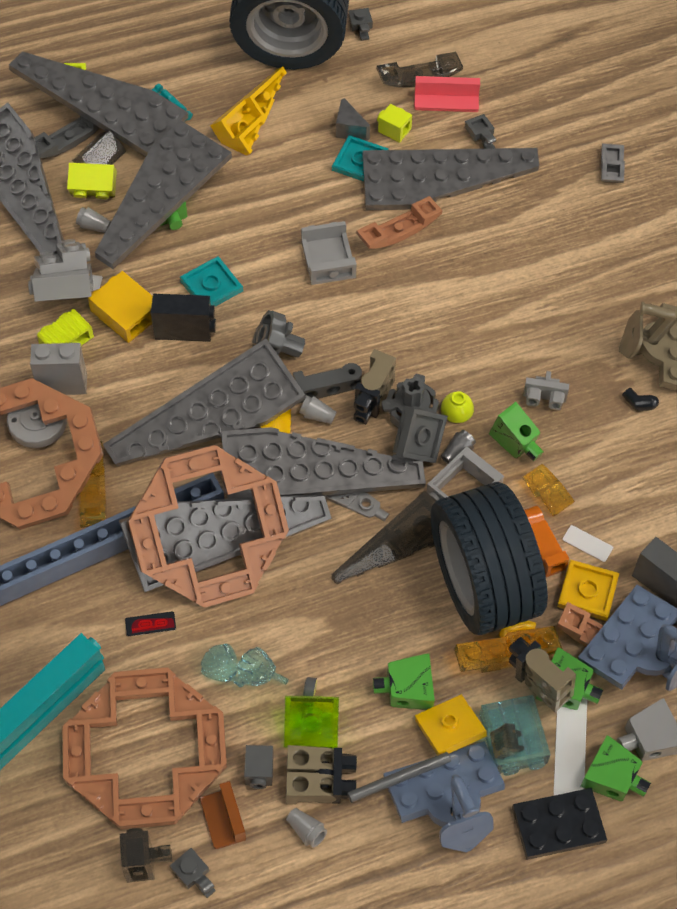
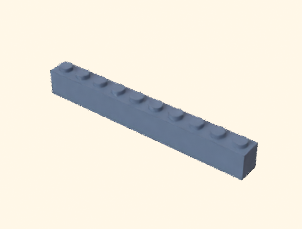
M213 472L174 489L177 502L224 499V492ZM135 507L0 565V606L129 549L119 520L131 516Z

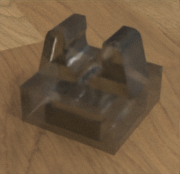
M505 723L490 733L495 759H505L524 750V746L518 744L517 738L522 736L521 731L515 729V724Z

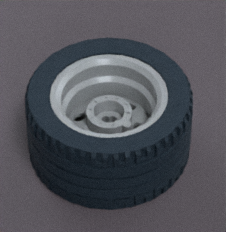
M232 0L229 18L230 31L236 43L246 54L265 65L292 70L311 68L330 59L342 46L346 32L349 0Z
M494 482L435 501L431 508V528L435 550L452 601L469 631L476 635H483L541 616L547 608L548 601L544 565L528 517L514 492L506 484Z

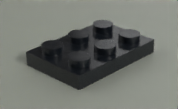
M592 788L516 803L512 806L526 860L607 842Z

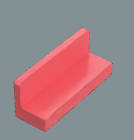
M416 76L414 109L422 111L478 112L480 78Z

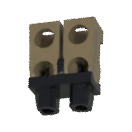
M376 349L373 350L370 355V371L364 374L361 383L358 382L355 387L354 408L356 411L353 417L355 421L367 425L370 417H378L382 406L381 402L386 399L389 390L395 382L396 357Z
M519 637L510 645L509 651L512 655L509 658V663L516 668L515 678L521 683L525 680L527 687L554 712L559 710L574 696L576 673L569 667L564 671L560 670L550 661L549 655L541 649V645L536 640L529 645L522 637Z
M288 745L286 804H297V802H332V804H340L341 799L348 798L347 792L356 789V780H342V772L356 773L357 755L342 754V748L331 749Z

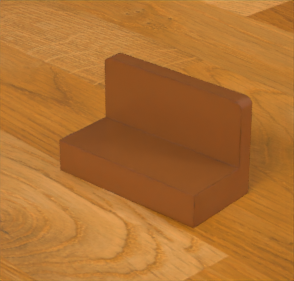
M230 781L219 784V792L200 798L214 849L246 841L245 829Z

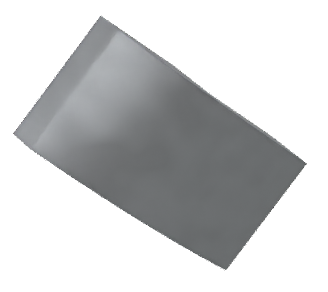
M602 143L601 181L624 183V145Z

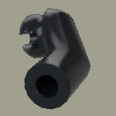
M632 388L626 389L622 394L637 411H650L659 405V399L656 396L638 395Z

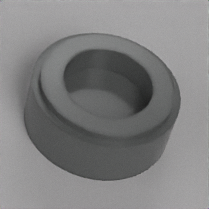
M307 677L305 680L303 702L306 704H314L317 678Z

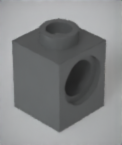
M246 745L245 785H250L253 789H264L266 786H272L273 746Z

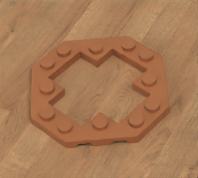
M33 378L0 388V415L38 404L42 421L45 425L67 418L77 459L54 466L59 485L58 490L14 503L10 484L7 481L0 483V519L20 530L68 515L78 493L82 492L91 477V471L104 455L92 409Z
M216 445L164 458L127 521L140 571L204 608L253 594L259 585L258 582L263 573L267 571L276 555L275 552L289 532L277 481L255 470V468L235 458ZM220 471L226 495L251 489L263 537L239 543L245 566L244 569L198 581L192 558L189 557L172 563H166L154 515L179 508L172 483Z
M169 668L114 672L107 679V683L81 706L82 709L62 726L64 781L119 829L176 825L227 768L223 712L216 706H212L189 684L181 681ZM169 696L171 721L197 719L199 766L172 768L173 795L120 799L118 773L92 775L91 728L117 726L116 700Z

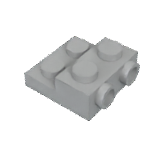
M75 239L61 241L62 244H56L57 254H54L53 251L41 252L40 256H34L35 266L41 275L88 269L87 262L90 261L89 248H86L85 243L75 242Z

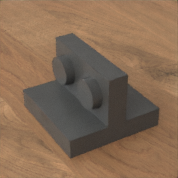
M404 405L392 453L405 458L436 463L448 416Z

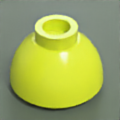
M456 391L449 393L443 399L440 409L442 415L448 416V421L463 423L472 417L474 404L467 394Z

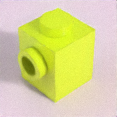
M390 104L377 117L378 132L400 143L412 128V114Z

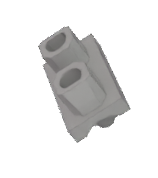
M546 371L545 377L536 376V379L526 377L523 396H526V404L528 406H539L540 399L549 400V408L561 410L563 403H566L569 384L559 383L560 379L551 378V371Z

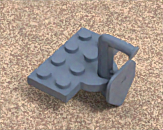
M636 585L578 656V660L591 667L594 673L621 690L636 671L652 676L662 674L667 679L666 690L671 691L677 688V628L673 626L677 621V608L641 586Z
M485 741L458 749L449 754L451 762L389 787L388 791L401 822L429 815L435 824L442 827L439 832L442 847L462 852L471 851L494 829L493 817L489 812H480V797L504 790L505 783ZM418 763L383 773V776H389Z

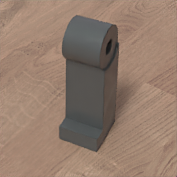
M348 363L339 369L304 376L302 371L293 372V377L306 396H315L320 399L355 390L357 383H361L362 369L357 364Z

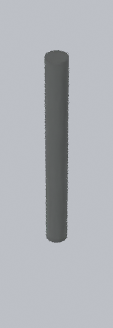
M448 752L442 753L347 792L348 798L353 803L451 762V758Z

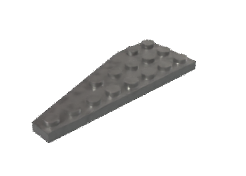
M23 51L9 64L11 72L145 157L160 138L180 120L184 122L188 118L187 111L147 88Z
M6 103L0 108V201L40 253L53 251L54 254H57L56 244H62L61 241L64 239L34 135L11 105Z
M180 120L151 147L95 251L96 258L114 269L232 158V152Z
M538 149L364 150L362 157L366 210H410L412 204L428 196L436 202L437 199L445 196L453 197L480 189L482 185L488 183H500L502 179L513 176L517 178L539 170Z
M264 339L104 443L103 446L116 466H121L220 438L221 431L252 429L266 425L307 397L267 339Z
M271 427L221 431L223 450L277 481L280 496L335 495L421 488L426 485L423 461L405 458L394 454L389 456L377 453L376 450L371 449L366 451L357 449L349 444L321 438L316 440L303 437L301 434L294 432L292 434L280 432L279 429ZM251 489L229 494L227 499L253 498Z
M323 494L280 496L289 528L286 537L332 519ZM253 498L178 501V509L154 515L166 563L190 557L192 558L195 572L241 555L239 543L263 537ZM129 516L119 520L143 590L147 592L164 584L140 571L127 522L130 518Z

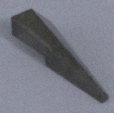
M426 491L422 492L333 572L331 579L336 584H340L342 580L355 575L358 577L367 570L375 567L381 568L414 555L416 551L426 547H434L431 528V508L435 500Z

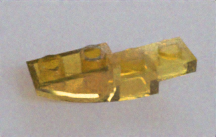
M555 626L508 632L502 638L456 644L454 652L461 672L481 669L482 673L513 667L509 663V658L512 655L509 647L519 637H522L529 645L536 640L541 645V649L546 651L549 656L555 654L558 647L563 648Z

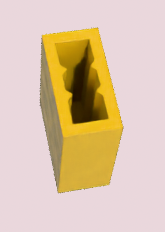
M121 271L116 276H112L105 285L92 292V297H88L90 311L127 343L131 342L152 325L151 306L153 296L124 271Z

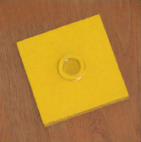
M570 559L557 607L564 609L567 602L590 613V617L607 621L619 573Z
M462 694L414 715L416 723L437 755L445 752L450 754L487 737L486 729Z

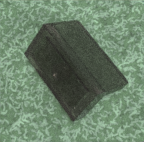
M109 130L100 133L72 161L74 163L112 165L126 150L113 132Z

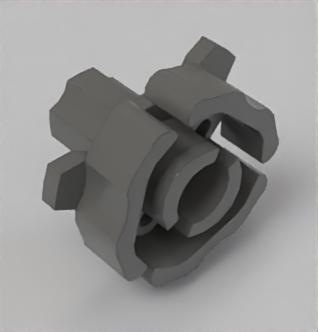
M268 310L256 328L252 343L258 344L267 339L277 354L283 352L299 358L305 346V339L291 334L293 323H286L287 320L284 314Z
M415 374L413 378L399 382L397 384V391L390 389L387 399L382 401L381 405L384 412H389L391 423L398 428L401 416L397 412L402 414L404 405L437 413L439 401L435 399V390L425 384V376Z

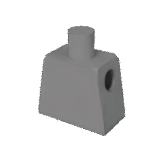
M664 698L631 717L625 726L627 735L617 738V742L628 751L635 749L642 761L677 754V722Z

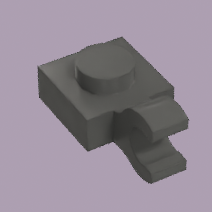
M369 8L348 10L352 31H359L361 41L369 40L368 32L373 28Z
M485 114L465 121V128L474 141L481 139L484 149L495 148L493 145L496 142V138L493 135L494 127Z
M192 848L170 865L171 870L187 889L195 884L206 898L216 891L213 888L215 887L213 883L205 876L210 871L209 867Z

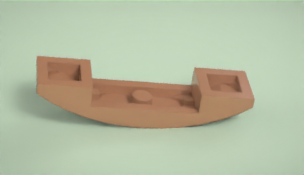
M428 196L412 204L410 211L381 225L373 222L356 230V234L369 249L387 247L418 233L436 220L443 210Z
M567 602L557 623V626L585 647H587L604 625L590 619V613Z

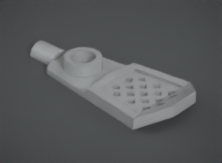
M367 492L324 495L325 499L368 518L375 516L385 522L390 515L380 509V502ZM369 502L371 505L364 507L362 503Z

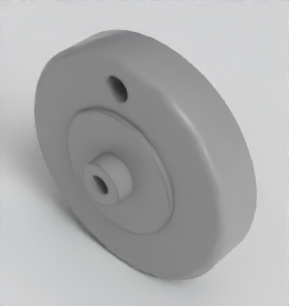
M38 404L10 412L7 415V425L12 438L17 443L29 448H41L51 445L62 436L67 424L66 418L45 425L42 421Z

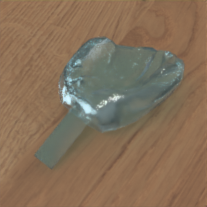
M225 643L213 646L205 653L201 662V673L204 676L219 682L232 681L240 688L244 686V682L236 676L239 662L230 644Z
M260 647L249 649L241 657L238 664L237 680L244 685L260 686L269 682L271 678L286 685L289 679L275 672L276 666Z

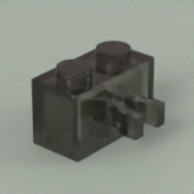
M132 828L127 830L126 833L120 834L121 868L127 883L155 880L154 863L173 862L171 845L153 847L148 831H143L141 828Z

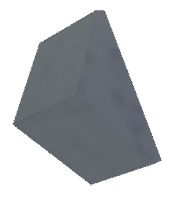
M345 98L342 99L336 121V138L347 139L348 135L365 141L370 140L369 123Z

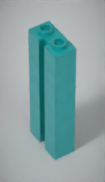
M80 633L0 708V770L105 671L102 661L104 657L100 653L101 646L94 638L90 637L87 639Z

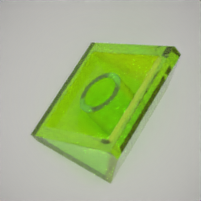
M285 696L284 747L294 745L338 748L339 697Z

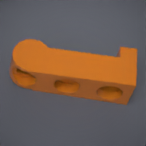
M537 505L525 509L524 511L540 550L546 578L565 571L568 566L569 557L566 551H562L547 521L544 519L541 509Z

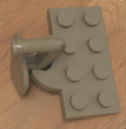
M642 301L640 310H636L627 321L619 352L629 359H632L635 355L643 354L648 361L659 366V386L676 391L677 307L665 303L657 306L646 304ZM644 314L659 317L656 322L647 324L643 329Z

